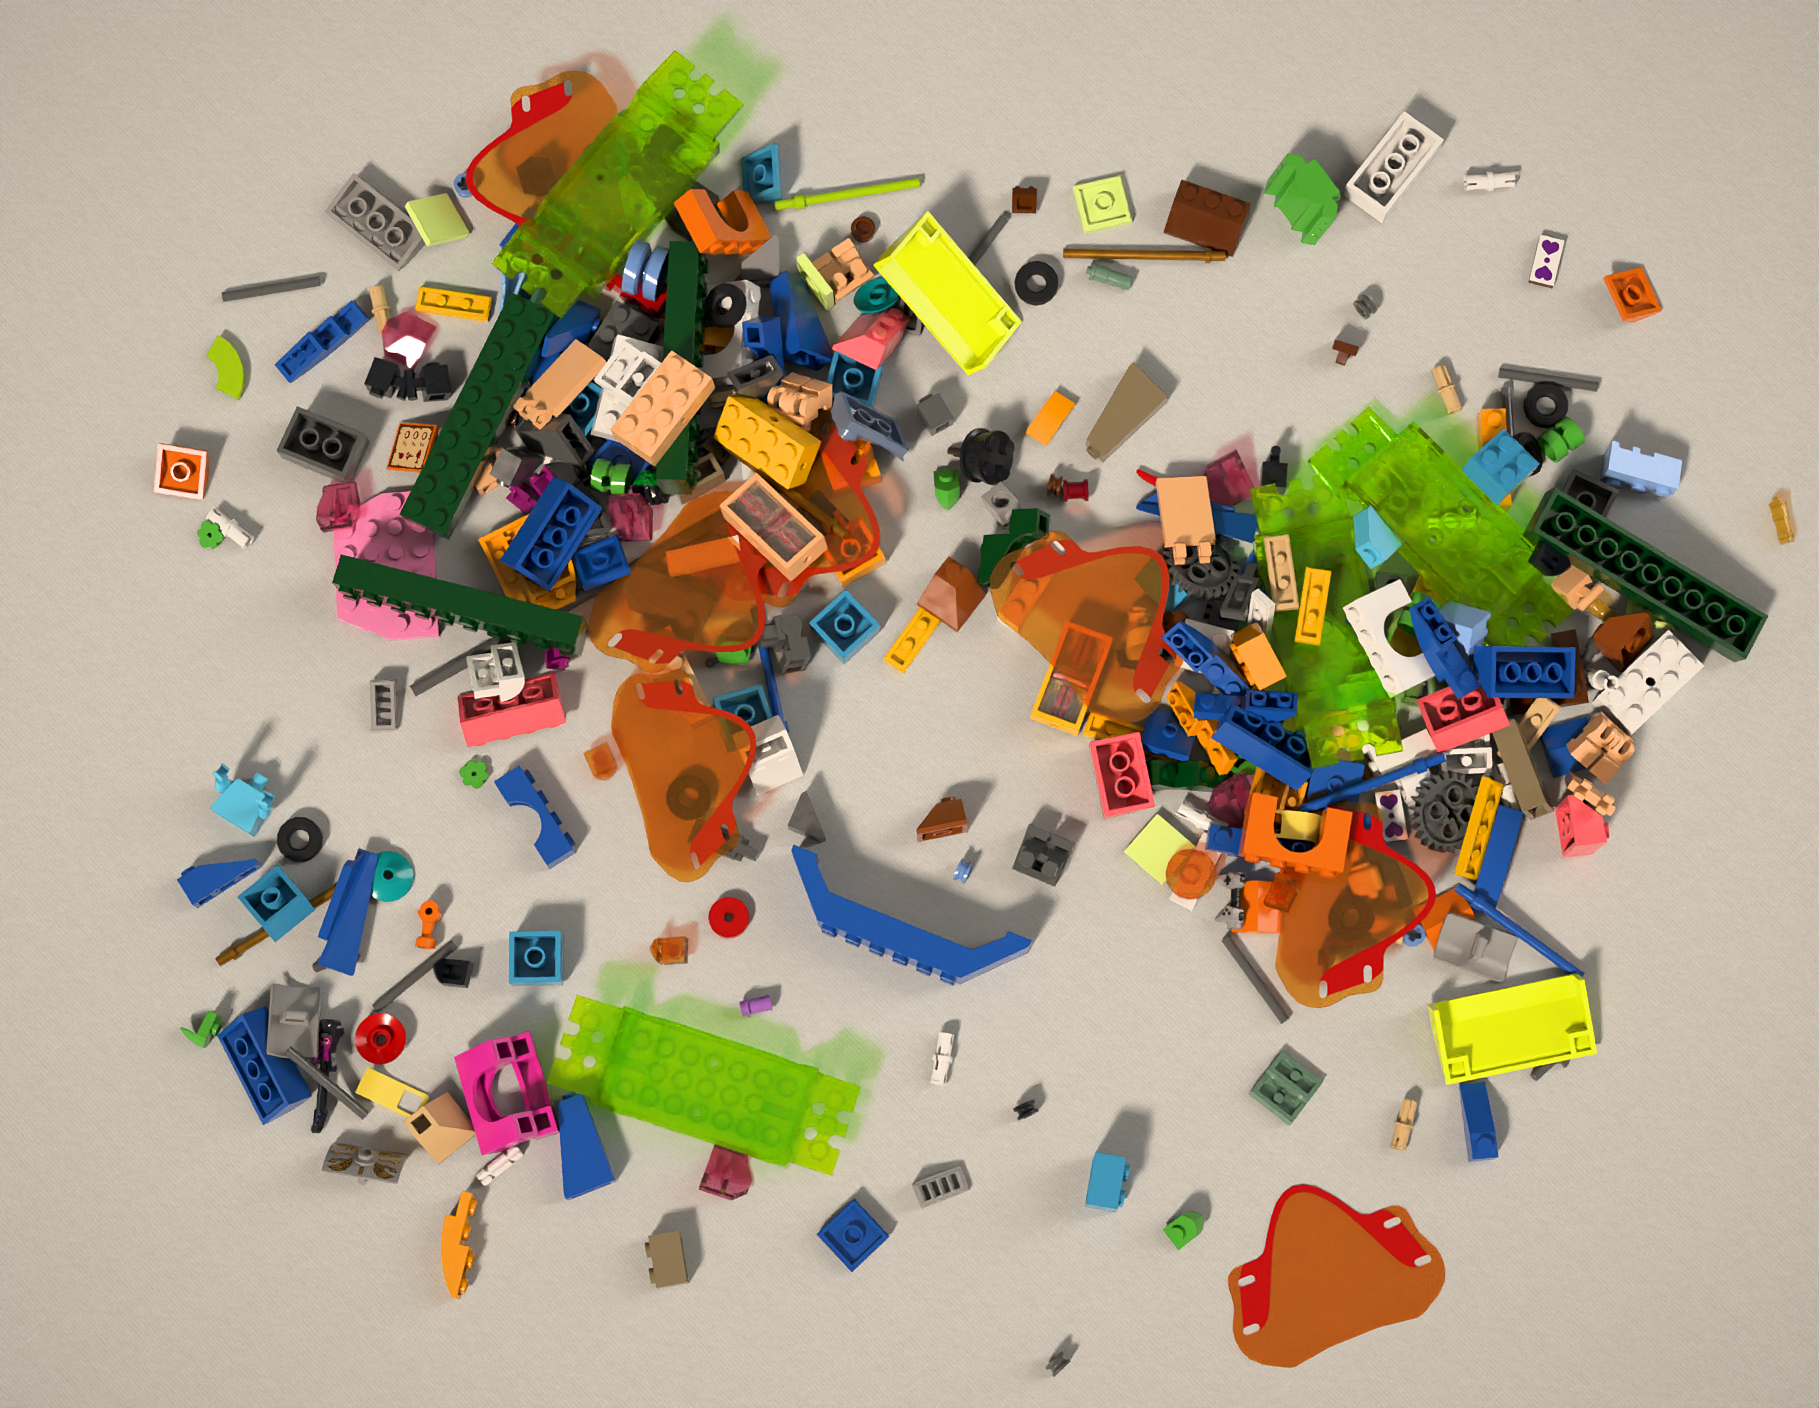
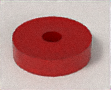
M724 897L712 905L708 920L712 930L718 936L732 939L745 932L749 925L750 917L748 909L742 901L734 897ZM732 914L734 919L731 922H726L724 920L725 915Z

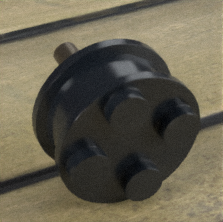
M975 428L967 434L961 448L950 446L947 453L954 457H960V468L968 481L975 483L983 481L988 485H997L1000 481L1007 480L1010 475L1015 445L1003 431L993 430L990 432L985 428Z

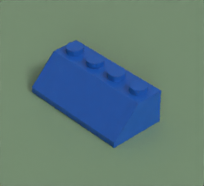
M553 476L500 561L516 573L550 592L601 512L602 507L570 483Z
M1474 646L1473 671L1488 698H1574L1576 648Z
M266 1006L242 1014L217 1035L263 1125L294 1110L312 1097L309 1087L295 1062L290 1058L267 1054L269 1011Z

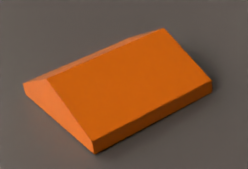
M1642 267L1607 275L1603 278L1623 322H1637L1662 311Z
M159 443L154 492L203 500L209 476L208 451Z
M1259 880L1245 881V885L1240 891V908L1244 910V924L1241 930H1231V933L1282 934V883Z
M1454 889L1436 897L1431 911L1419 923L1424 928L1425 936L1433 951H1435L1436 942L1448 912L1477 921L1468 902L1456 893ZM1426 903L1412 910L1415 918L1424 909Z

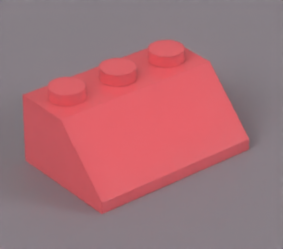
M890 307L878 313L861 315L836 341L832 349L877 370L901 342L910 317L901 310Z
M1450 686L1416 700L1438 753L1448 751L1510 726L1500 699L1488 698L1482 686L1459 700Z
M1140 732L1089 742V750L1104 819L1155 807Z
M1568 795L1555 808L1563 858L1594 854L1607 843V839L1610 836L1608 824L1603 822V817L1578 798Z

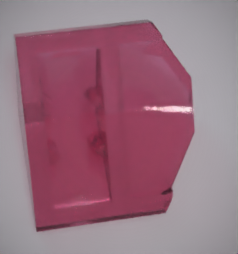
M409 312L388 319L381 332L384 355L415 370L437 327Z
M1236 449L1206 465L1203 476L1207 478L1209 498L1211 500L1234 506L1257 493Z
M353 481L324 486L316 515V522L320 530L324 533L355 528L361 515L357 483Z
M611 494L608 498V511L611 522L619 534L620 541H651L653 539V509L642 494Z
M1244 771L1213 787L1208 803L1212 816L1228 823V827L1238 829L1243 826L1244 812L1251 790V785Z
M714 1145L698 1190L731 1201L746 1195L752 1182L748 1157Z

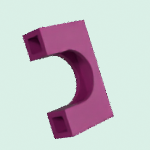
M511 1036L488 1040L454 1057L482 1156L502 1152L538 1136L532 1110L505 1117L499 1112L493 1100L492 1083L495 1074L499 1069L517 1061Z

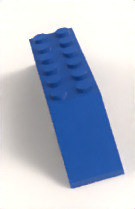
M793 844L791 852L817 923L825 935L836 938L837 935L845 937V942L852 946L860 947V944L867 946L872 954L880 957L887 954L893 958V962L906 967L909 963L916 966L917 972L930 976L931 973L940 976V981L954 986L955 982L958 984L965 983L1027 954L1030 950L1032 940L1009 931L1004 938L972 950L829 892L818 868V855Z

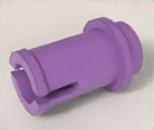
M769 994L748 1000L745 997L743 1001H739L742 1016H748V1018L751 1017V1014L773 1010Z

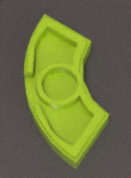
M217 335L206 355L218 369L219 379L216 389L240 400L245 384V372L242 361L234 347L223 337Z

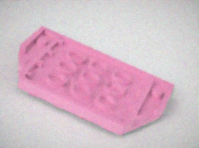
M411 491L381 493L333 521L335 571L340 555L343 554L437 579L434 533L405 520L400 515ZM336 588L337 618L342 622L352 624L390 641L440 637L439 619L430 617L429 620H424L414 616V612L397 613L392 611L390 606L382 604L381 608L367 604V600L359 598L357 601H351L343 598V594L339 593Z

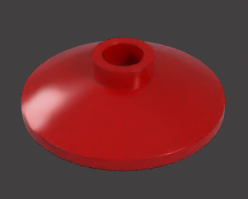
M386 1013L370 1015L359 1024L356 1030V1049L360 1056L370 1063L379 1065L390 1063L397 1059L405 1048V1029L402 1023L392 1015ZM381 1035L386 1036L384 1044L378 1043V1037Z

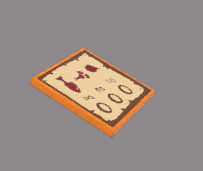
M399 423L386 469L420 473L433 448L439 426Z

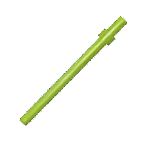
M918 177L808 196L798 194L793 195V198L774 201L776 211L789 208L798 210L804 209L807 205L920 187V181Z

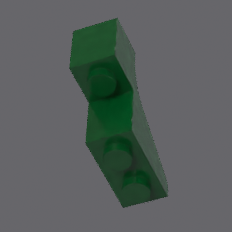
M1039 508L1013 509L1009 521L1010 534L983 535V543L980 548L981 564L978 570V583L991 590L998 589L1023 548L1034 541L1048 539L1050 515Z
M1164 760L1146 761L1152 791L1231 792V771L1228 774L1219 775L1214 765L1210 762L1201 760L1172 763Z

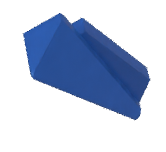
M359 848L354 861L347 860L343 865L318 934L319 938L327 941L318 965L349 976L354 975L378 859L377 854Z

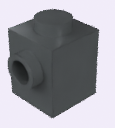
M939 393L933 396L928 394L919 400L917 412L931 436L953 425V416Z

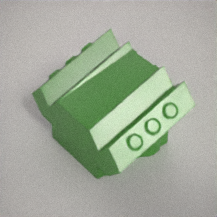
M1287 153L1266 183L1265 194L1276 196L1274 207H1278L1292 225L1291 230L1303 232L1301 243L1315 245L1336 219L1337 201L1341 199L1340 191L1318 161L1314 158L1306 163L1301 155Z

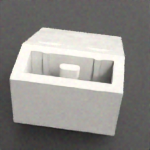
M779 715L751 726L755 733L757 746L755 758L748 775L757 796L803 776L796 753ZM742 730L733 734L732 737L745 766L750 753V740L746 731Z

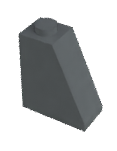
M560 414L558 417L552 415L551 420L540 430L529 419L524 420L516 430V433L528 449L578 468H582L595 451L570 414Z

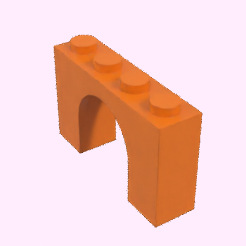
M690 189L674 202L700 253L712 255L752 254L772 237L748 191L733 190L717 203L726 223L717 213L705 189Z
M1254 792L1248 796L1238 856L1245 857V861L1250 863H1260V860L1270 862V866L1275 868H1285V865L1295 867V871L1300 873H1310V870L1320 872L1319 876L1325 878H1335V875L1338 876L1343 873L1353 812L1329 807L1323 810L1315 846L1310 851L1297 853L1284 848L1275 836L1274 818L1278 797Z

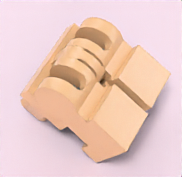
M850 238L831 249V256L827 252L812 262L833 290L835 303L874 278V274L858 254Z
M792 372L781 380V385H775L770 389L767 402L773 410L809 432L811 421L818 417V409L828 410L832 407V384L816 379L811 380L809 377Z
M1600 712L1588 721V724L1583 728L1584 732L1576 739L1572 738L1566 746L1575 759L1586 768L1588 767L1591 773L1606 784L1620 770L1619 767L1622 763L1633 755L1635 746L1633 745L1634 740L1604 713Z

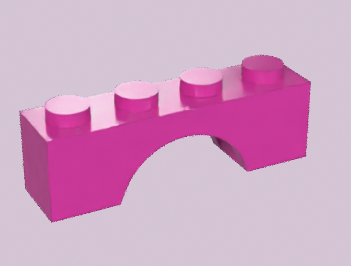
M528 1031L512 1036L511 1040L517 1057V1061L512 1063L521 1089L525 1112L532 1110L538 1131V1136L533 1139L539 1140L560 1133L559 1125L533 1035Z

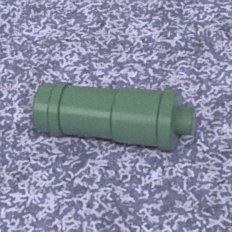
M1094 263L1093 267L1088 266L1086 274L1090 275L1089 280L1116 286L1123 290H1129L1133 276L1111 270L1097 263Z

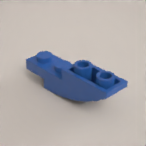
M1428 597L1412 606L1410 614L1417 640L1438 681L1441 682L1445 679L1458 700L1481 686L1453 644L1458 638L1432 599Z
M1179 621L1162 635L1161 638L1196 673L1200 671L1223 695L1245 696L1247 689L1252 690L1253 685L1251 686L1249 681L1236 669L1237 663L1214 642L1193 627Z
M1247 689L1246 696L1196 693L1194 718L1220 720L1233 704L1261 715L1264 721L1269 723L1278 722L1296 716L1298 693Z
M1209 824L1205 850L1225 853L1227 856L1245 858L1238 856L1242 829ZM1277 838L1284 848L1292 852L1303 853L1311 849L1310 841Z

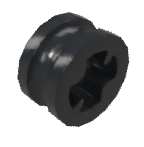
M1034 1099L1013 1108L1014 1112L1019 1114L1017 1117L1018 1121L1039 1112L1038 1108L1034 1107Z

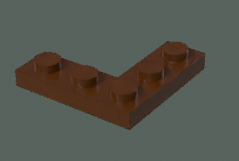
M1576 629L1551 633L1553 647H1575L1576 652L1574 698L1550 699L1561 707L1589 703ZM1510 698L1513 715L1525 714L1536 698Z

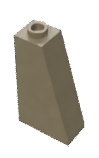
M1134 362L1128 367L1086 439V451L1093 459H1099L1102 463L1167 403L1168 396Z
M1508 718L1510 726L1492 732L1520 808L1530 820L1554 812V808L1519 723L1515 719L1510 720Z

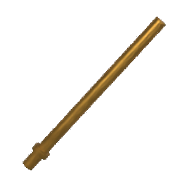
M1063 248V258L1188 260L1210 263V261H1225V251H1211L1208 248L1205 251Z
M722 445V448L824 524L827 531L836 533L842 539L848 537L849 531L840 525V521L837 518L832 519L793 488L786 489Z
M336 884L309 900L314 909L332 898ZM262 929L234 947L232 945L227 947L228 950L215 959L221 967L232 959H239L240 954L270 936Z

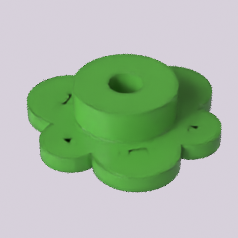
M210 521L202 522L201 529L197 531L202 547L207 548L210 546V548L215 549L218 547V543L223 541L224 535L219 531L220 526L217 523L212 524Z
M470 760L467 762V766H463L459 770L460 776L464 778V785H471L475 789L482 787L483 781L488 779V773L485 772L487 766L482 761L475 763V761Z

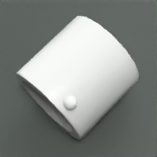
M1428 768V771L1417 774L1416 772L1395 780L1398 790L1400 789L1401 797L1406 804L1414 801L1411 799V796L1419 795L1416 787L1424 788L1423 779L1431 781V773Z

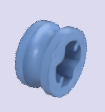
M462 173L455 178L454 187L459 196L468 198L473 196L468 189L463 190L462 187L459 188V186L463 185V181L466 178V173ZM473 177V182H474V185H475V187H476V189H477V184H476L475 179H474V177Z
M961 859L953 880L960 879L962 884H965L973 863L967 864L965 859Z
M1420 924L1413 928L1419 931L1417 934H1420V939L1416 938L1414 941L1408 939L1410 935L1407 936L1405 934L1402 939L1404 944L1416 947L1424 941L1426 933Z

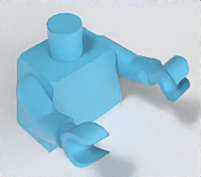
M222 763L220 768L212 773L215 776L214 787L222 795L212 804L210 809L255 837L263 819H267L270 816L273 808L271 804L274 800V794L263 790L269 780L257 772L249 784L238 778L235 781L229 780L227 773L230 769Z

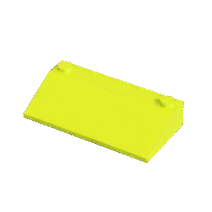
M929 211L916 220L873 264L968 376L986 368L1022 323Z
M1578 973L1427 1004L1431 1028L1446 1085L1597 1054L1585 980Z

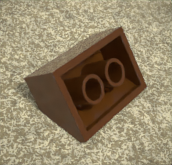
M1181 179L1163 233L1214 251H1225V255L1233 257L1248 217L1251 203Z

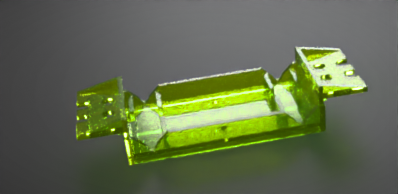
M676 50L638 88L628 108L620 111L613 117L544 197L534 217L519 226L491 263L511 280L518 273H525L527 280L521 288L530 295L538 288H544L547 294L541 301V304L560 319L564 317L585 291L593 298L600 294L626 263L634 242L647 239L675 206L674 202L688 191L720 153V143L716 140L717 136L744 106L740 100L724 88L718 95H711L708 90L714 83V80L705 73L699 80H691L689 74L695 68V65ZM683 89L686 94L684 98L677 99L674 96V91ZM702 104L705 108L704 112L696 114L693 111L694 105ZM599 175L604 177L602 181L597 180ZM637 205L642 207L640 211L635 209ZM539 254L543 257V262L538 265L532 263V256ZM555 269L563 273L559 280H554L551 277V272Z
M1368 407L1351 422V425L1357 430V436H1350L1343 429L1334 437L1341 447L1339 451L1332 450L1326 444L1308 460V463L1339 500L1344 497L1353 501H1359L1363 506V510L1370 505L1401 542L1402 545L1396 551L1447 602L1453 601L1491 612L1490 619L1487 620L1486 624L1488 633L1484 637L1483 642L1486 646H1528L1525 643V637L1527 636L1534 638L1540 643L1548 636V633L1541 626L1543 621L1549 622L1556 628L1574 611L1542 579L1545 575L1528 563L1537 543L1523 536L1524 530L1499 505H1496L1462 471V468L1414 421L1397 435ZM1372 445L1375 453L1368 454L1364 450V446ZM1350 459L1357 461L1358 468H1350L1347 461ZM1463 507H1467L1469 511H1464ZM1429 537H1433L1435 542H1431ZM1525 603H1529L1534 607L1533 613H1527L1524 610L1523 606ZM1507 619L1516 620L1517 628H1510L1507 625Z
M1339 471L1312 476L1314 487L1311 490L1303 489L1300 479L1288 481L1289 493L1287 495H1280L1277 492L1276 484L1249 489L1259 534L1253 536V548L1264 594L1272 600L1264 537L1289 534L1299 609L1306 567L1331 571L1320 646L1294 642L1299 609L1274 612L1272 625L1279 663L1287 676L1283 678L1286 692L1298 693L1296 716L1292 717L1294 730L1304 732L1312 769L1339 764L1337 753L1342 749L1349 752L1351 762L1364 759L1362 748L1367 744L1374 747L1376 757L1403 751L1396 717V700L1394 697L1390 698L1383 688L1382 682L1371 665L1370 659L1360 644L1352 625L1345 623L1347 616L1343 607L1371 592L1364 562L1355 550L1353 515L1350 516ZM1309 504H1317L1319 512L1316 514L1309 513L1307 510ZM1287 508L1292 509L1295 513L1291 519H1286L1282 515V512ZM1366 720L1369 723V729L1360 731L1357 728V722ZM1342 726L1344 733L1341 736H1335L1332 733V727Z
M576 996L568 1021L578 1024L580 1030L576 1035L563 1034L560 1046L569 1048L571 1056L567 1060L555 1057L547 1084L592 1098L590 1104L594 1107L784 1169H788L789 1164L792 1163L829 1176L833 1175L841 1150L831 1147L829 1139L833 1135L845 1138L849 1125L839 1122L837 1114L843 1110L853 1113L861 1089L860 1086L822 1074L819 1068L796 1063L776 1054L671 1020L650 1016L624 1005L623 1008H619L583 996ZM601 1031L604 1034V1039L601 1043H594L592 1041V1034L594 1032ZM586 1056H593L596 1063L593 1067L587 1068L584 1066L583 1061ZM712 1060H716L718 1062V1065L716 1067H712L710 1065ZM819 1102L825 1106L823 1114L816 1115L813 1113L812 1107L815 1103ZM696 1109L701 1110L700 1116L694 1115ZM809 1127L817 1131L816 1137L812 1140H808L804 1136V1131Z

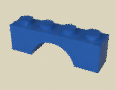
M758 316L742 322L744 347L749 348L754 353L756 360L773 355L783 371V376L775 385H781V380L785 378L780 317ZM767 393L761 401L768 405Z
M519 765L495 780L494 783L510 807L526 806L539 814L541 832L534 846L548 868L551 869L575 854L572 846L576 845L568 832L562 833L559 825L562 824L560 818L555 811L551 813L548 811L545 805L549 801L542 790L536 792L532 786L536 782L528 769L523 771Z

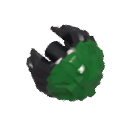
M656 469L642 470L637 479L633 481L632 493L639 506L648 503L652 506L669 502L672 494H662L656 480Z

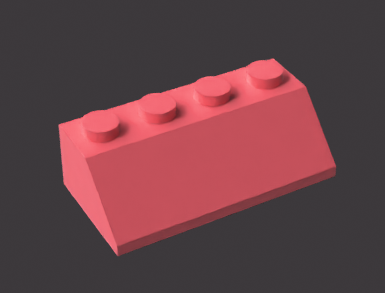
M555 672L524 679V687L521 692L503 702L500 701L499 695L475 699L474 692L457 696L460 724L467 747L481 746L487 742L499 739L506 740L512 736L530 734L536 730L548 727L554 728L566 723Z

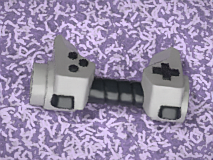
M1228 872L1225 875H1218L1216 879L1219 885L1231 889L1230 906H1226L1224 911L1217 915L1215 921L1226 923L1227 929L1241 930L1244 924V910L1240 908V891L1245 885V873Z

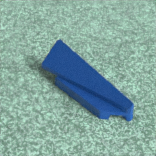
M1157 492L1138 502L1136 509L1160 516ZM1210 501L1215 533L1253 543L1260 515L1235 512L1236 507Z

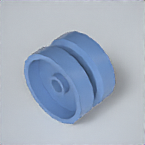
M636 240L626 261L622 279V292L637 295L642 289L643 298L655 302L658 301L668 277L669 249L657 246L652 252L650 243Z

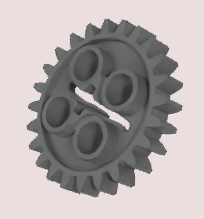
M1220 534L1215 536V545H1211L1210 563H1199L1197 546H1186L1187 556L1185 564L1175 565L1172 547H1165L1163 545L1160 551L1167 564L1169 577L1173 579L1170 585L1178 584V592H1182L1185 589L1187 590V597L1194 593L1197 600H1200L1202 595H1204L1205 599L1209 601L1212 596L1218 599L1221 594L1225 596L1229 591L1235 575H1238L1237 571L1240 566L1235 564L1238 557L1231 556L1234 549L1226 548L1228 541L1221 542Z
M1440 770L1438 775L1430 774L1431 781L1422 780L1424 788L1416 787L1419 795L1411 796V799L1415 801V805H1411L1408 808L1413 810L1414 814L1410 815L1408 819L1415 821L1410 829L1417 831L1414 837L1421 839V845L1427 846L1429 850L1441 853L1446 851L1454 853L1455 848L1460 850L1462 848V842L1464 841L1477 795L1475 792L1479 786L1472 784L1473 779L1465 777L1463 773Z

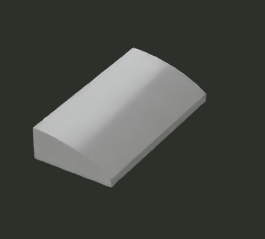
M355 173L351 175L325 210L326 214L398 271L403 269L425 245L410 215Z

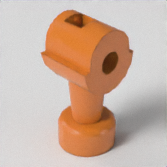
M427 900L421 904L420 910H418V915L422 920V936L416 938L415 947L435 949L436 939L432 938L435 923L439 922L443 915L441 914L440 907L434 901Z

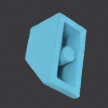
M1371 505L1354 516L1355 550L1370 569L1386 561L1402 545Z

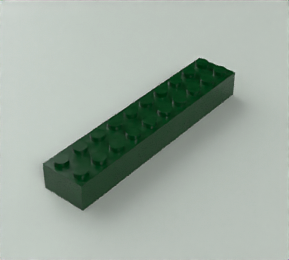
M694 241L669 242L663 361L672 350L699 369L703 368L704 355L701 353L700 344L705 343V330L702 329V321L706 320L703 297H707V282H705L704 274H708L709 261L706 259V253L699 252ZM701 407L657 463L656 480L662 494L692 495V487L697 486V472H694V463H698L699 452L698 448H696L695 439L700 437V425L697 424L696 415L701 414Z
M510 292L400 512V515L405 520L447 540L450 539L475 489V485L514 411L512 406L521 397L541 357L545 336L559 319L555 312Z
M1558 488L1545 492L1523 533V536L1535 543H1538L1539 540L1548 542L1561 554L1566 555L1571 565L1732 662L1742 661L1747 658L1768 618V615Z
M343 554L340 555L332 581L338 592L343 594V598L351 601H357L359 598L367 600V604L381 608L382 604L390 606L391 610L397 613L414 612V616L424 620H429L430 617L437 618L439 623L447 626H453L454 623L460 624L467 631L477 632L478 629L487 631L488 636L501 639L502 636L510 637L512 642L521 645L530 642L535 644V647L540 650L549 651L550 648L557 649L559 654L567 657H574V654L582 655L589 631V626L583 616Z

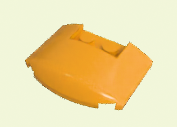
M528 515L478 539L506 597L556 610L576 601V575L571 559L550 592L516 573L500 561Z

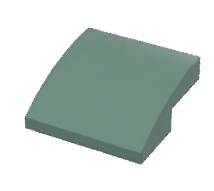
M1281 1051L1249 1095L1290 1126L1323 1082L1285 1052Z

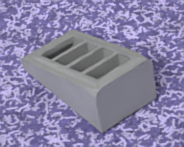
M397 679L370 680L371 730H397ZM377 687H390V692H377ZM377 697H391V702H377ZM391 707V712H377V708ZM391 717V722L377 723V718Z
M960 1166L912 1184L921 1209L969 1190ZM950 1175H956L960 1188L955 1189ZM942 1178H946L951 1190L950 1192H945L941 1181ZM935 1181L941 1193L937 1197L931 1184ZM922 1186H927L931 1199L926 1200Z

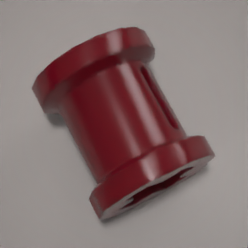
M1084 479L1083 482L1063 480V502H1067L1068 499H1084V501H1088V479Z

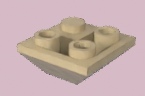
M449 1092L425 1104L403 1121L437 1164L443 1162L476 1135L473 1123Z

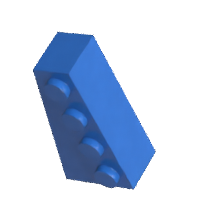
M1233 704L1218 721L1211 737L1296 791L1312 775L1325 740L1320 738L1313 740L1306 737V733L1296 730L1292 732L1287 730L1279 722L1269 723L1264 721L1261 715Z

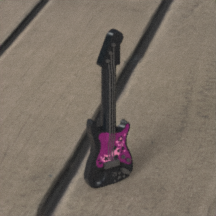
M333 1019L320 1020L318 1056L313 1061L314 1064H320L319 1070L327 1077H329V1072H336L337 1070L336 1050L339 1039L344 1034L341 1022ZM319 1083L316 1109L314 1110L313 1124L311 1126L312 1133H321L328 1114V1110H326L328 1090Z

